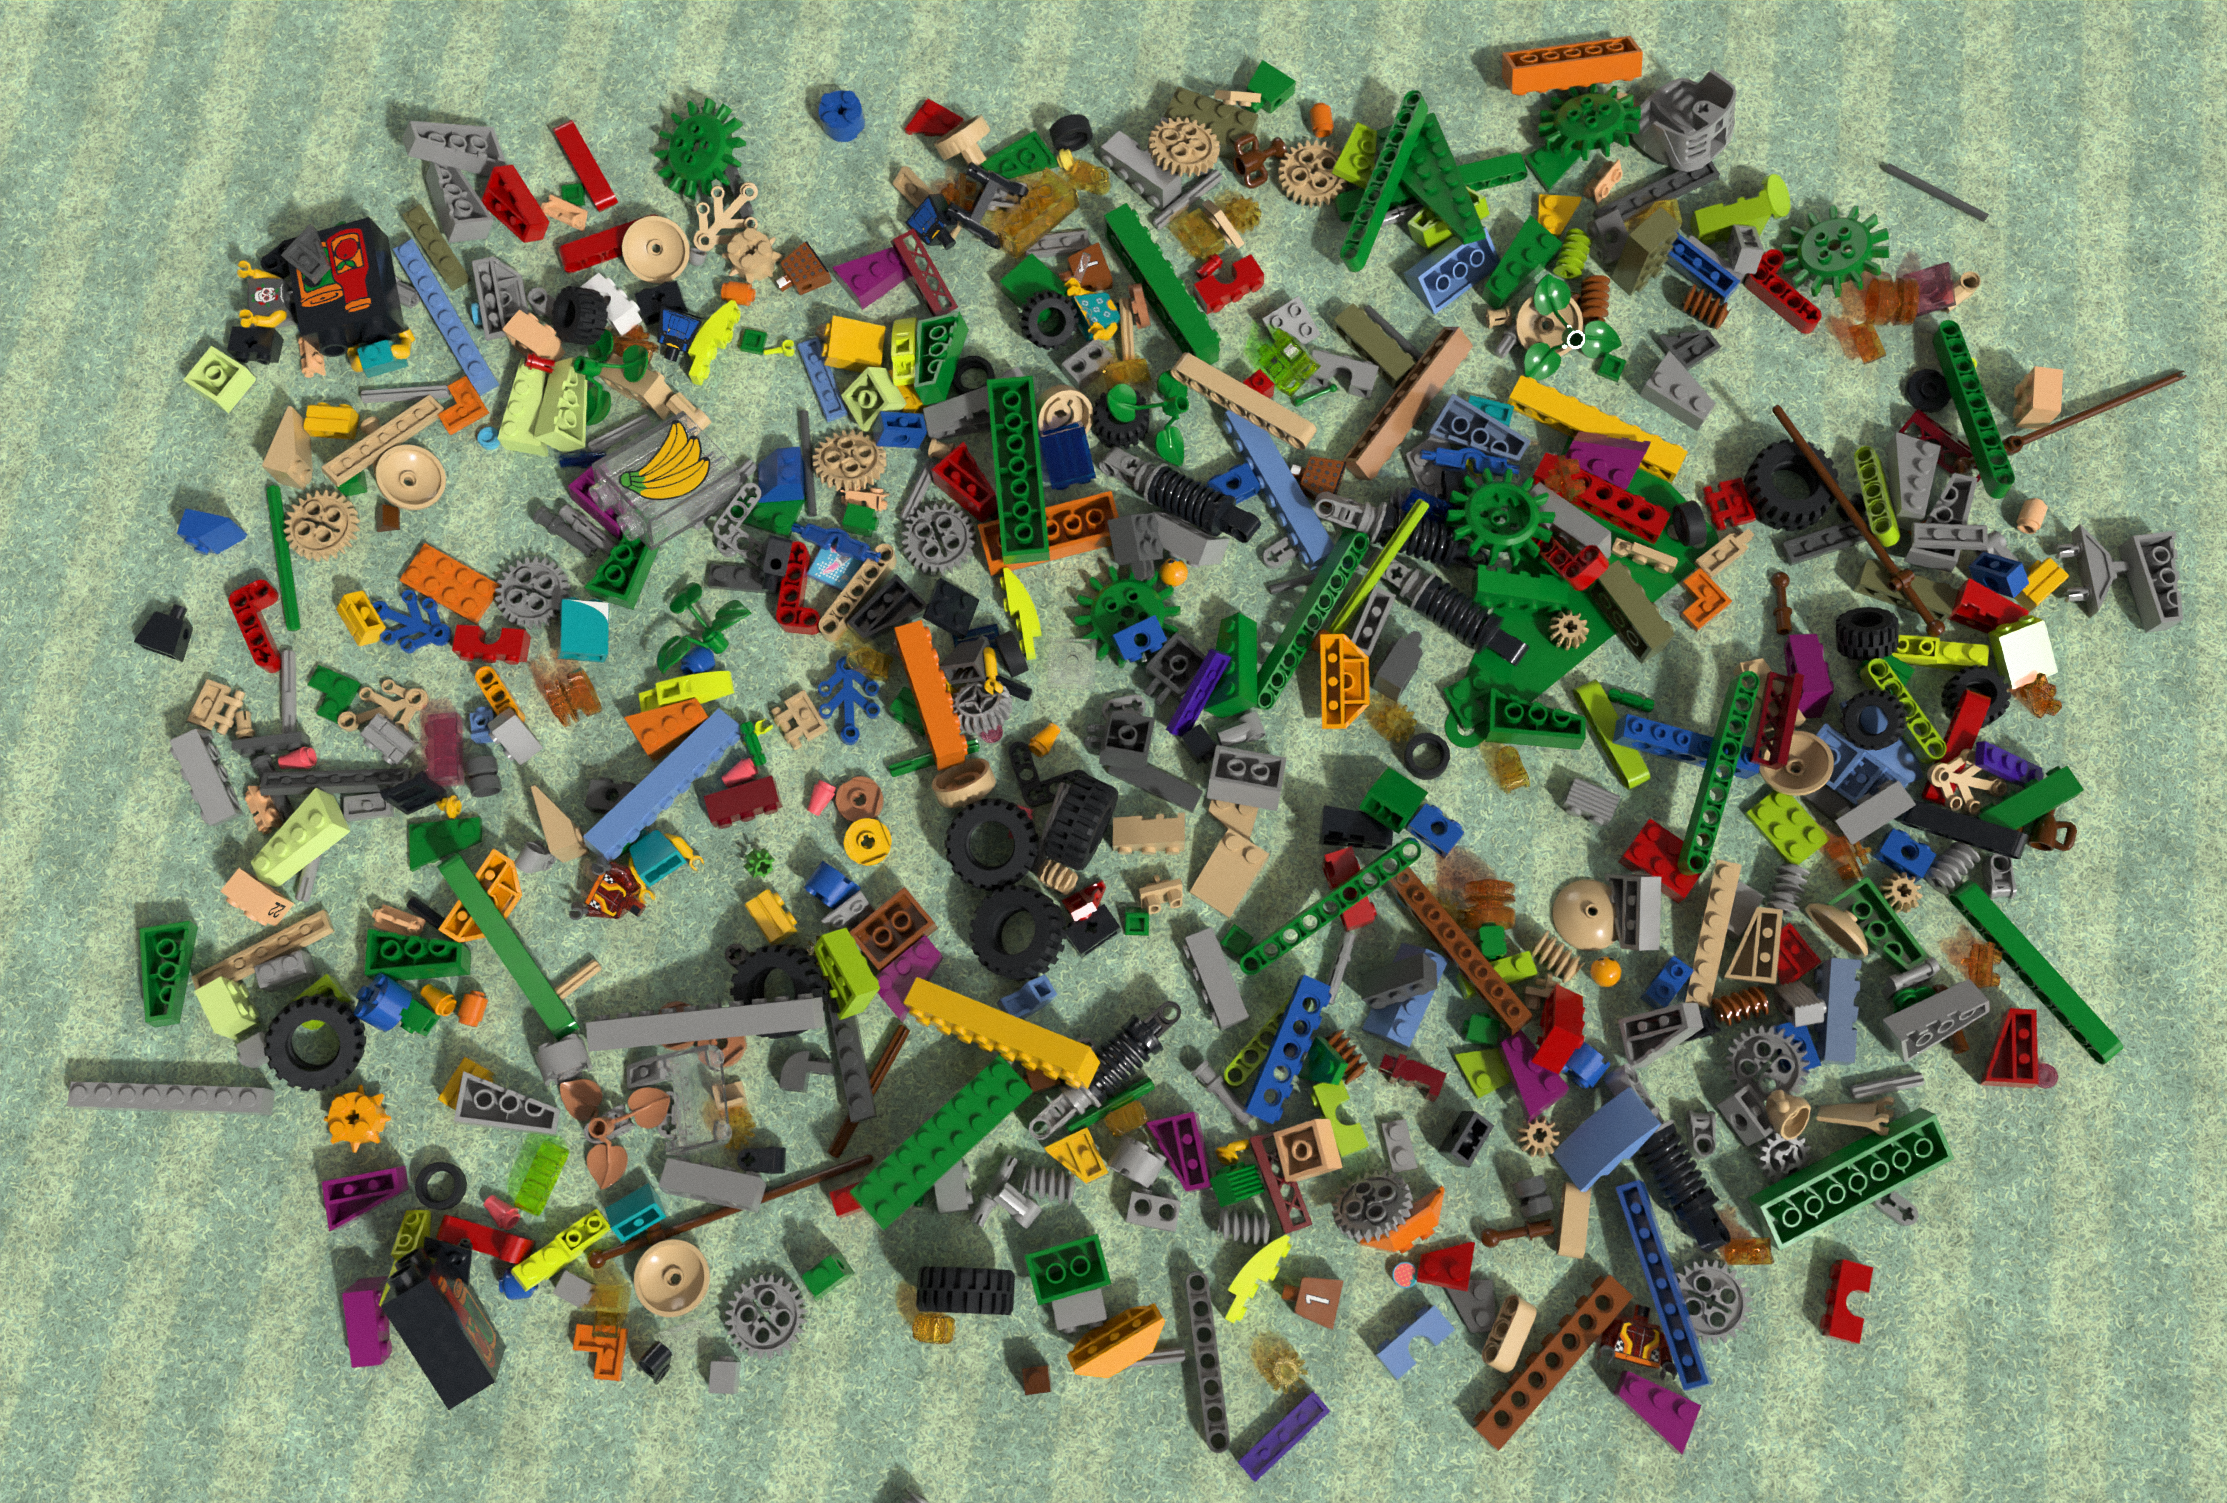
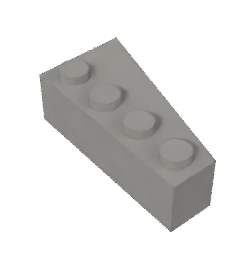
M1541 482L1529 492L1532 497L1546 492L1549 494L1547 503L1539 506L1538 510L1539 512H1555V519L1553 523L1538 524L1544 529L1553 532L1552 537L1573 557L1588 545L1598 546L1607 559L1611 556V532Z

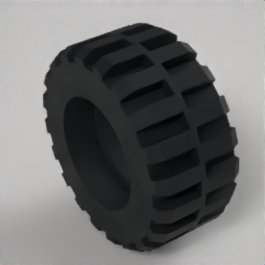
M1783 439L1779 444L1773 442L1766 449L1763 448L1748 468V472L1743 480L1745 491L1748 494L1747 498L1753 507L1755 516L1759 515L1762 518L1761 522L1767 526L1768 523L1773 524V529L1780 530L1782 527H1786V531H1794L1796 527H1798V530L1806 529L1809 524L1814 525L1835 501V497L1794 441L1790 442V439ZM1808 442L1810 448L1839 486V481L1836 480L1839 476L1836 468H1832L1834 464L1830 457L1827 459L1824 450L1821 448L1817 450L1814 448L1815 444ZM1779 470L1797 473L1806 481L1810 497L1803 500H1793L1781 495L1773 485L1772 473Z
M1087 774L1079 775L1074 780L1061 806H1059L1049 830L1044 848L1048 858L1076 871L1084 870L1103 839L1116 807L1118 791L1115 787Z
M1001 798L982 799L965 806L954 816L946 832L948 834L947 840H945V848H947L948 853L946 858L952 864V871L955 874L957 873L961 877L960 880L964 883H969L976 889H986V891H994L998 888L1004 889L1006 885L1017 883L1032 868L1035 863V857L1038 854L1039 847H1037V841H1039L1038 833L1035 831L1034 827L1036 826L1033 820L1031 821L1027 816L1028 813L1024 809H1020L1017 804ZM990 821L1006 826L1014 838V850L1009 860L1002 865L994 867L978 862L970 849V838L973 831L980 824Z
M1006 885L1004 890L998 888L992 891L993 896H986L982 900L984 904L981 908L977 906L974 911L977 916L970 923L973 933H970L969 937L970 941L975 943L972 946V950L975 955L979 956L978 961L992 973L1017 981H1025L1026 978L1031 980L1038 978L1039 972L1045 974L1050 970L1048 966L1050 964L1055 965L1059 960L1056 957L1058 952L1063 953L1065 948L1062 945V939H1067V931L1063 930L1062 927L1066 925L1064 917L1059 915L1062 912L1061 909L1053 903L1054 900L1049 896L1025 885H1018L1017 887ZM1027 911L1031 913L1035 923V933L1032 942L1022 952L1015 955L1008 954L1002 944L1004 925L1014 914Z
M791 944L769 945L757 948L755 952L748 953L744 958L746 961L739 962L736 967L738 973L733 974L731 982H734V987L730 988V996L733 995L734 1001L744 1000V1005L752 1004L753 999L765 998V980L773 969L780 968L793 981L795 988L794 1000H798V995L813 993V998L822 997L823 1003L828 1001V994L825 993L828 981L823 980L821 967L816 965L818 962L817 958L814 955L807 956L808 951L806 949L796 948V945ZM807 1030L759 1034L757 1036L779 1039L795 1036Z
M315 994L310 997L306 995L296 1001H292L276 1015L268 1026V1032L265 1034L264 1042H266V1047L264 1048V1054L269 1058L267 1062L269 1068L275 1069L277 1072L275 1076L279 1080L283 1078L288 1081V1086L292 1088L299 1086L301 1091H309L310 1089L323 1091L326 1087L330 1086L332 1088L338 1085L342 1080L347 1079L351 1075L365 1052L366 1036H364V1023H361L359 1018L353 1015L354 1012L349 1008L350 1004L346 1001L342 1003L337 1000L338 997L332 995L329 997H324L323 994ZM310 1020H319L333 1027L340 1040L339 1050L333 1059L324 1064H311L302 1060L295 1053L292 1046V1036L297 1027L302 1023Z
M922 1266L918 1271L916 1307L918 1311L1010 1315L1014 1306L1015 1275L1012 1270Z

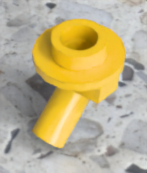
M455 795L443 798L435 803L441 811H445L448 817L455 819L462 809L461 801Z
M1248 1139L1234 1141L1227 1146L1218 1147L1215 1153L1222 1164H1236L1238 1162L1236 1151L1248 1149L1250 1144Z

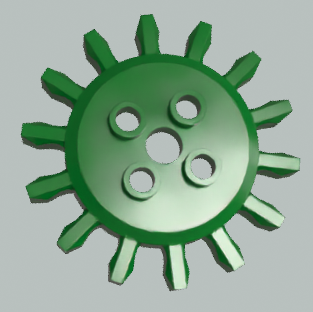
M1596 83L1591 84L1589 94L1578 95L1575 88L1571 87L1569 88V100L1564 102L1553 96L1551 98V109L1554 111L1541 109L1540 123L1542 124H1538L1539 137H1545V148L1547 150L1562 144L1561 158L1564 159L1573 149L1581 150L1583 161H1587L1590 150L1600 149L1605 157H1609L1610 144L1615 142L1626 148L1629 146V135L1626 133L1639 134L1640 122L1637 120L1641 119V107H1633L1634 102L1631 93L1617 100V86L1614 85L1606 94H1598Z
M705 98L702 113H699L698 105L688 101L689 116L683 119L674 112L670 115L677 127L672 134L668 131L660 130L659 135L669 142L668 149L655 152V157L662 161L668 160L669 162L667 166L658 171V175L667 180L676 174L668 188L679 194L686 183L684 195L691 200H695L698 185H701L702 193L709 197H712L711 182L715 179L728 186L730 181L724 174L728 164L740 168L742 165L737 158L732 156L733 148L746 146V141L740 137L732 138V133L742 127L743 123L735 117L725 123L732 109L722 103L714 115L716 102L710 98ZM700 142L699 149L694 152V145Z
M1832 205L1829 209L1830 219L1819 222L1817 216L1811 212L1808 214L1810 229L1803 231L1793 226L1790 229L1791 236L1798 240L1799 244H1782L1784 256H1798V258L1782 263L1785 274L1801 269V272L1792 278L1793 286L1797 289L1810 279L1813 281L1811 285L1812 296L1817 297L1823 285H1832V291L1835 298L1841 296L1842 283L1852 281L1859 291L1864 289L1862 277L1860 276L1864 271L1879 277L1881 274L1880 265L1871 260L1872 258H1889L1890 251L1889 246H1873V244L1889 239L1887 228L1870 233V230L1878 224L1877 215L1873 213L1861 223L1857 221L1860 215L1858 206L1854 205L1848 217L1844 218L1838 217L1837 208L1835 205ZM1839 244L1841 246L1839 249L1834 251L1828 249L1831 245Z
M1484 468L1482 473L1483 484L1480 486L1468 475L1464 477L1462 486L1470 495L1466 496L1453 490L1449 500L1454 504L1464 507V509L1448 510L1446 515V521L1463 522L1462 527L1454 530L1452 539L1456 541L1469 536L1473 540L1467 553L1470 557L1476 554L1480 547L1490 550L1488 561L1489 565L1492 566L1496 563L1499 552H1507L1512 565H1518L1520 560L1518 549L1522 547L1533 558L1537 557L1540 548L1532 540V537L1548 543L1553 533L1539 527L1538 523H1553L1556 516L1555 512H1539L1538 510L1539 506L1547 503L1549 494L1546 492L1532 497L1528 491L1531 489L1534 479L1529 477L1521 486L1511 483L1513 473L1512 469L1509 468L1504 473L1502 481H1494L1489 468ZM1501 508H1505V509H1507L1508 511L1505 512V511L1501 510ZM1480 514L1486 515V518L1481 517ZM1500 516L1505 519V523H1496L1493 518Z
M1114 566L1108 567V577L1111 583L1103 586L1094 577L1089 579V585L1097 592L1094 599L1078 595L1077 604L1090 608L1091 614L1075 616V626L1092 625L1093 631L1085 634L1081 638V643L1083 646H1087L1098 639L1103 644L1097 652V660L1100 662L1106 658L1110 650L1118 652L1111 638L1112 635L1122 631L1118 629V625L1124 624L1126 628L1143 621L1138 618L1142 614L1146 615L1147 618L1156 615L1165 634L1173 636L1176 632L1179 633V628L1164 623L1165 617L1181 615L1180 606L1164 607L1162 601L1174 594V588L1171 585L1165 587L1160 592H1156L1152 587L1158 580L1157 571L1154 572L1155 575L1151 580L1142 582L1134 578L1132 566H1130L1129 578L1119 580ZM1136 595L1137 599L1132 601L1129 599V596ZM1110 604L1116 605V608L1114 610L1108 609V606ZM1124 609H1131L1134 612V616L1130 619H1125L1121 616V612ZM1136 634L1134 643L1139 647H1143L1146 642L1145 637L1142 634ZM1144 651L1141 653L1142 658L1138 659L1142 666L1147 665V655ZM1118 654V666L1119 668H1124L1126 660L1122 661L1120 655Z

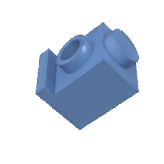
M489 707L476 708L475 713L469 714L472 731L471 739L478 745L494 742L488 735L491 730L487 724L497 717L496 712L493 709L490 710Z

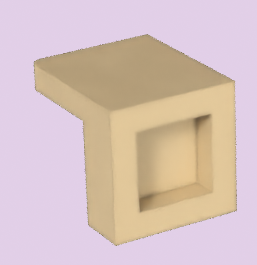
M742 1081L725 1086L714 1085L718 1106L723 1112L748 1105Z

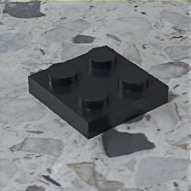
M939 578L936 581L922 618L963 640L967 636L979 599Z

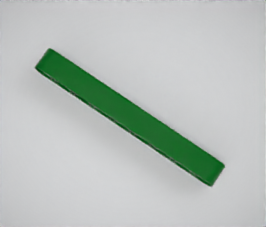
M1411 90L1403 97L1341 247L1340 258L1350 272L1362 270L1367 262L1427 116L1429 108L1419 90Z
M1511 153L1457 166L1465 186L1474 191L1519 182L1528 176L1521 153ZM1399 182L1388 211L1394 210L1399 205L1404 207L1419 202L1408 191V187L1403 182ZM1364 188L1344 192L1335 197L1334 201L1340 221L1347 222L1353 220L1365 192Z
M1944 320L1940 323L1932 343L1984 488L1990 497L2001 499L2006 496L2013 485L2015 475L1960 326L1955 321Z
M1346 531L1338 539L1257 674V706L1254 708L1269 710L1276 703L1368 550L1370 541L1367 534Z
M1745 671L1734 676L1728 685L1678 859V869L1687 876L1704 872L1709 864L1760 684L1758 675L1753 671ZM1742 679L1747 683V688L1742 685ZM1735 701L1740 704L1741 710L1737 709ZM1729 723L1733 725L1734 733L1729 729ZM1723 745L1727 748L1728 755L1723 752ZM1716 768L1720 769L1722 773L1721 778L1718 777ZM1710 790L1714 792L1715 800L1711 799ZM1703 813H1706L1708 815V823L1704 821ZM1697 835L1702 839V846L1697 843ZM1691 858L1696 863L1695 869H1693L1690 865Z
M1412 837L1403 839L1243 953L1240 960L1242 972L1247 975L1257 974L1420 858V843ZM1405 845H1415L1417 847L1416 853L1412 856L1406 855L1403 852ZM1388 858H1392L1397 862V866L1392 870H1388L1383 866V862ZM1366 873H1374L1377 880L1372 884L1366 883L1363 880V876ZM1346 887H1353L1356 889L1357 894L1353 898H1348L1343 894V890ZM1327 901H1333L1336 903L1337 909L1333 912H1328L1324 909L1323 904ZM1307 915H1313L1316 917L1317 923L1313 926H1308L1304 923L1303 919ZM1288 929H1293L1296 931L1297 937L1289 940L1284 936V932ZM1268 943H1273L1277 946L1278 950L1276 953L1270 954L1265 951L1264 946ZM1253 957L1257 960L1258 965L1256 967H1248L1245 964V959Z
M457 852L437 866L439 871L554 1037L561 1041L565 1036L580 1028L462 856Z
M1966 880L1949 894L1950 902L2096 1062L2105 1065L2123 1049V1044L1975 882Z

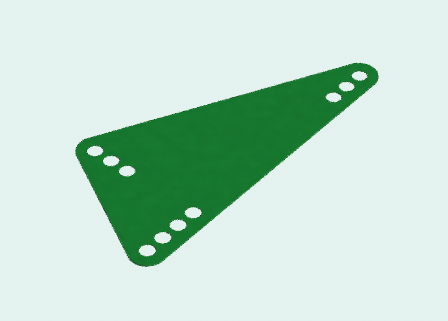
M1570 436L1560 455L1563 460L1574 440ZM1638 468L1625 491L1633 495H1640L1647 502L1653 505H1660L1667 512L1671 513L1655 544L1577 506L1575 507L1611 532V550L1616 539L1619 538L1632 544L1636 542L1677 558L1678 562L1673 572H1667L1666 574L1656 571L1654 566L1649 564H1637L1628 556L1620 558L1611 553V556L1608 558L1609 565L1617 560L1622 565H1626L1636 584L1639 583L1643 587L1648 600L1655 602L1697 567L1694 565V562L1719 543L1716 531L1707 521V537L1704 547H1685L1679 539H1672L1668 535V528L1673 524V507L1676 504L1687 502V500L1668 481ZM1560 473L1555 474V476L1560 479L1564 478V476ZM1576 484L1578 488L1585 489L1584 485ZM1596 494L1598 498L1606 499L1603 494ZM1617 504L1620 509H1627L1625 505ZM1638 514L1641 519L1647 520L1645 515ZM1523 547L1519 550L1520 560L1518 565L1513 566L1510 574L1526 571L1531 574V577H1536L1538 574L1559 576L1539 555L1533 558ZM1568 585V606L1563 612L1566 615L1567 611L1571 610L1572 616L1580 613L1579 620H1587V624L1584 626L1589 629L1588 634L1585 635L1586 641L1579 643L1580 645L1577 649L1570 646L1569 650H1565L1564 644L1556 647L1558 641H1550L1552 633L1548 632V627L1552 625L1551 619L1557 617L1558 614H1549L1547 611L1527 613L1524 610L1518 609L1506 612L1500 608H1494L1493 612L1504 617L1500 629L1518 638L1530 648L1517 667L1504 660L1499 654L1488 647L1480 655L1475 652L1465 678L1485 669L1495 689L1499 690L1500 693L1520 696L1519 699L1532 702L1615 635L1617 630L1587 592L1588 587L1582 591H1576ZM1487 696L1478 699L1484 706L1483 714L1485 718ZM1452 709L1450 710L1445 723V732L1453 744L1461 748H1472L1485 740L1486 721L1476 726L1472 735L1463 736L1457 729L1459 721Z

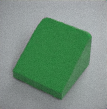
M1126 907L1125 935L1149 936L1150 914L1146 908Z

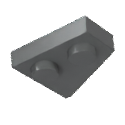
M309 224L281 254L284 259L315 284L331 268L317 229L312 224Z
M1700 330L1695 333L1683 332L1679 333L1678 336L1670 337L1661 335L1657 340L1667 353L1670 350L1687 371L1718 352L1722 347L1709 330Z
M1469 1280L1468 1292L1444 1287L1470 1333L1491 1332L1496 1320L1493 1280Z

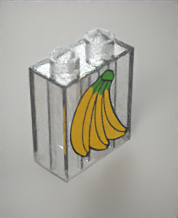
M682 411L594 462L592 468L595 484L589 487V492L596 505L602 511L612 508L617 513L618 526L627 539L634 541L640 538L653 551L731 503L741 489L739 468Z

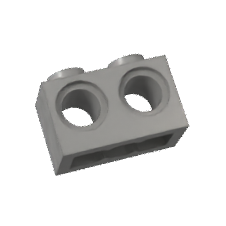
M1734 224L1726 246L1733 272L1756 274L1764 252L1757 229L1753 226Z
M1098 339L1091 342L1087 341L1074 355H1068L1063 360V363H1061L1062 373L1076 389L1081 391L1114 366L1113 356ZM1092 355L1100 356L1097 359L1090 358ZM1075 368H1081V369H1083V370L1080 371V372H1074V371H1073V369H1075Z
M1138 1188L1137 1192L1132 1191L1126 1223L1176 1232L1181 1201H1177L1176 1195L1162 1193V1197L1153 1196V1191ZM1140 1200H1144L1149 1204V1210L1145 1214H1139L1135 1211V1204ZM1164 1205H1169L1174 1210L1173 1216L1169 1219H1163L1159 1214L1160 1208Z

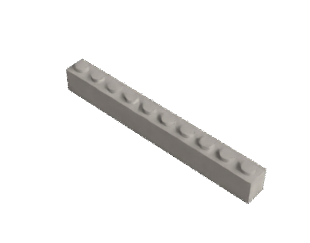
M813 993L798 995V1000H790V996L775 997V1002L767 1003V998L753 999L750 1005H744V1000L729 1002V1007H721V1003L706 1004L707 1009L699 1010V1005L684 1007L683 1012H677L676 1008L661 1009L662 1014L655 1015L654 1010L640 1011L639 1016L632 1017V1012L617 1014V1019H610V1015L595 1016V1021L586 1022L588 1052L825 1027L822 997L813 998Z

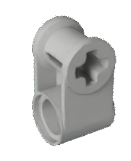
M537 840L525 843L514 864L521 871L532 874L533 872L547 871L556 862L557 858L543 846L542 841Z
M1996 853L1986 857L1982 862L1984 892L1991 900L1995 897L2014 899L2017 887L2014 880L2012 859ZM1994 859L2000 863V870L1994 866Z
M625 1105L616 1106L600 1117L618 1118L626 1114ZM629 1119L615 1123L614 1131L606 1136V1138L611 1141L630 1132L635 1128V1125L630 1123ZM588 1123L584 1128L585 1138L595 1145L606 1144L604 1141L601 1142L600 1138L593 1139L588 1130Z
M1688 1110L1686 1113L1688 1151L1695 1159H1705L1716 1150L1715 1112L1694 1113L1693 1110ZM1698 1141L1705 1143L1707 1146L1706 1153L1698 1150Z

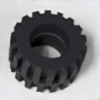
M567 286L563 288L556 296L552 310V325H554L553 329L556 331L557 337L563 342L586 346L594 345L596 341L601 339V335L604 334V329L607 325V304L604 302L603 295H600L598 291L582 287Z
M1042 290L1041 293L1038 291L1034 292V296H1028L1026 298L1027 303H1022L1020 307L1023 309L1022 313L1019 312L1018 315L1021 319L1019 322V327L1022 328L1021 332L1039 348L1042 347L1045 350L1053 348L1056 350L1059 349V345L1064 347L1067 345L1066 340L1073 339L1072 332H1077L1078 327L1075 326V323L1079 322L1078 317L1075 315L1077 313L1076 308L1072 306L1073 303L1056 291ZM1046 308H1056L1059 313L1057 326L1048 332L1040 331L1037 325L1040 313Z
M1135 391L1137 397L1135 405H1147L1144 396L1140 397V393ZM1104 392L1100 394V399H1096L1095 407H1093V427L1096 436L1099 435V440L1102 443L1106 441V446L1110 448L1112 445H1115L1118 448L1125 446V449H1129L1130 444H1133L1134 447L1138 445V439L1143 441L1145 433H1148L1149 409L1135 410V419L1127 424H1114L1108 419L1112 413L1108 408L1107 394Z
M1860 607L1840 614L1836 619L1837 651L1842 656L1859 661H1871L1876 658L1883 659L1892 655L1898 648V617L1889 610L1878 607Z
M1972 665L1970 668L1965 667L1943 687L1945 690L1941 693V697L1945 699L1941 701L1942 707H1947L1944 713L1946 716L1950 714L1953 717L1960 697L1966 687L1975 688L1983 695L1991 698L1988 711L1980 729L1985 728L2006 712L2005 709L2009 707L2010 702L2007 701L2011 698V692H2007L2010 688L2009 684H2004L2003 680L2005 678L2003 675L1998 676L1995 669L1989 671L1988 666L1982 665L1978 668V665Z
M1879 689L1866 690L1854 695L1852 699L1846 702L1847 705L1841 712L1843 717L1840 718V723H1843L1844 727L1841 729L1843 733L1846 732L1848 736L1846 739L1849 742H1854V746L1862 747L1868 751L1881 750L1896 743L1903 736L1904 729L1908 724V721H1906L1908 714L1907 711H1904L1903 707L1905 705L1903 702L1898 700L1899 697L1895 694H1890V691ZM1875 705L1885 711L1888 724L1883 732L1873 734L1862 726L1861 713L1868 706Z

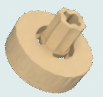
M979 114L943 135L934 143V146L943 160L961 153L968 165L970 162H973L978 166L986 158L976 142L986 136L991 129L982 114Z
M1052 386L1045 390L1035 402L1038 433L1052 445L1060 447L1073 445L1084 438L1091 428L1093 422L1092 405L1089 399L1073 386ZM1070 407H1071V408H1072V411H1073V415H1072L1071 419L1069 420V418H1070V416H1071V409H1070Z
M972 758L966 759L964 764L942 770L935 776L931 786L941 806L945 808L963 806L964 808L975 801L982 800L981 798L994 788L996 779L987 760Z

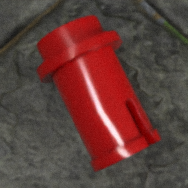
M1215 253L1209 255L1208 260L1195 271V274L1201 280L1210 276L1215 270L1222 268V259Z
M532 352L531 354H526L524 366L528 367V370L533 368L552 374L555 360L536 356Z

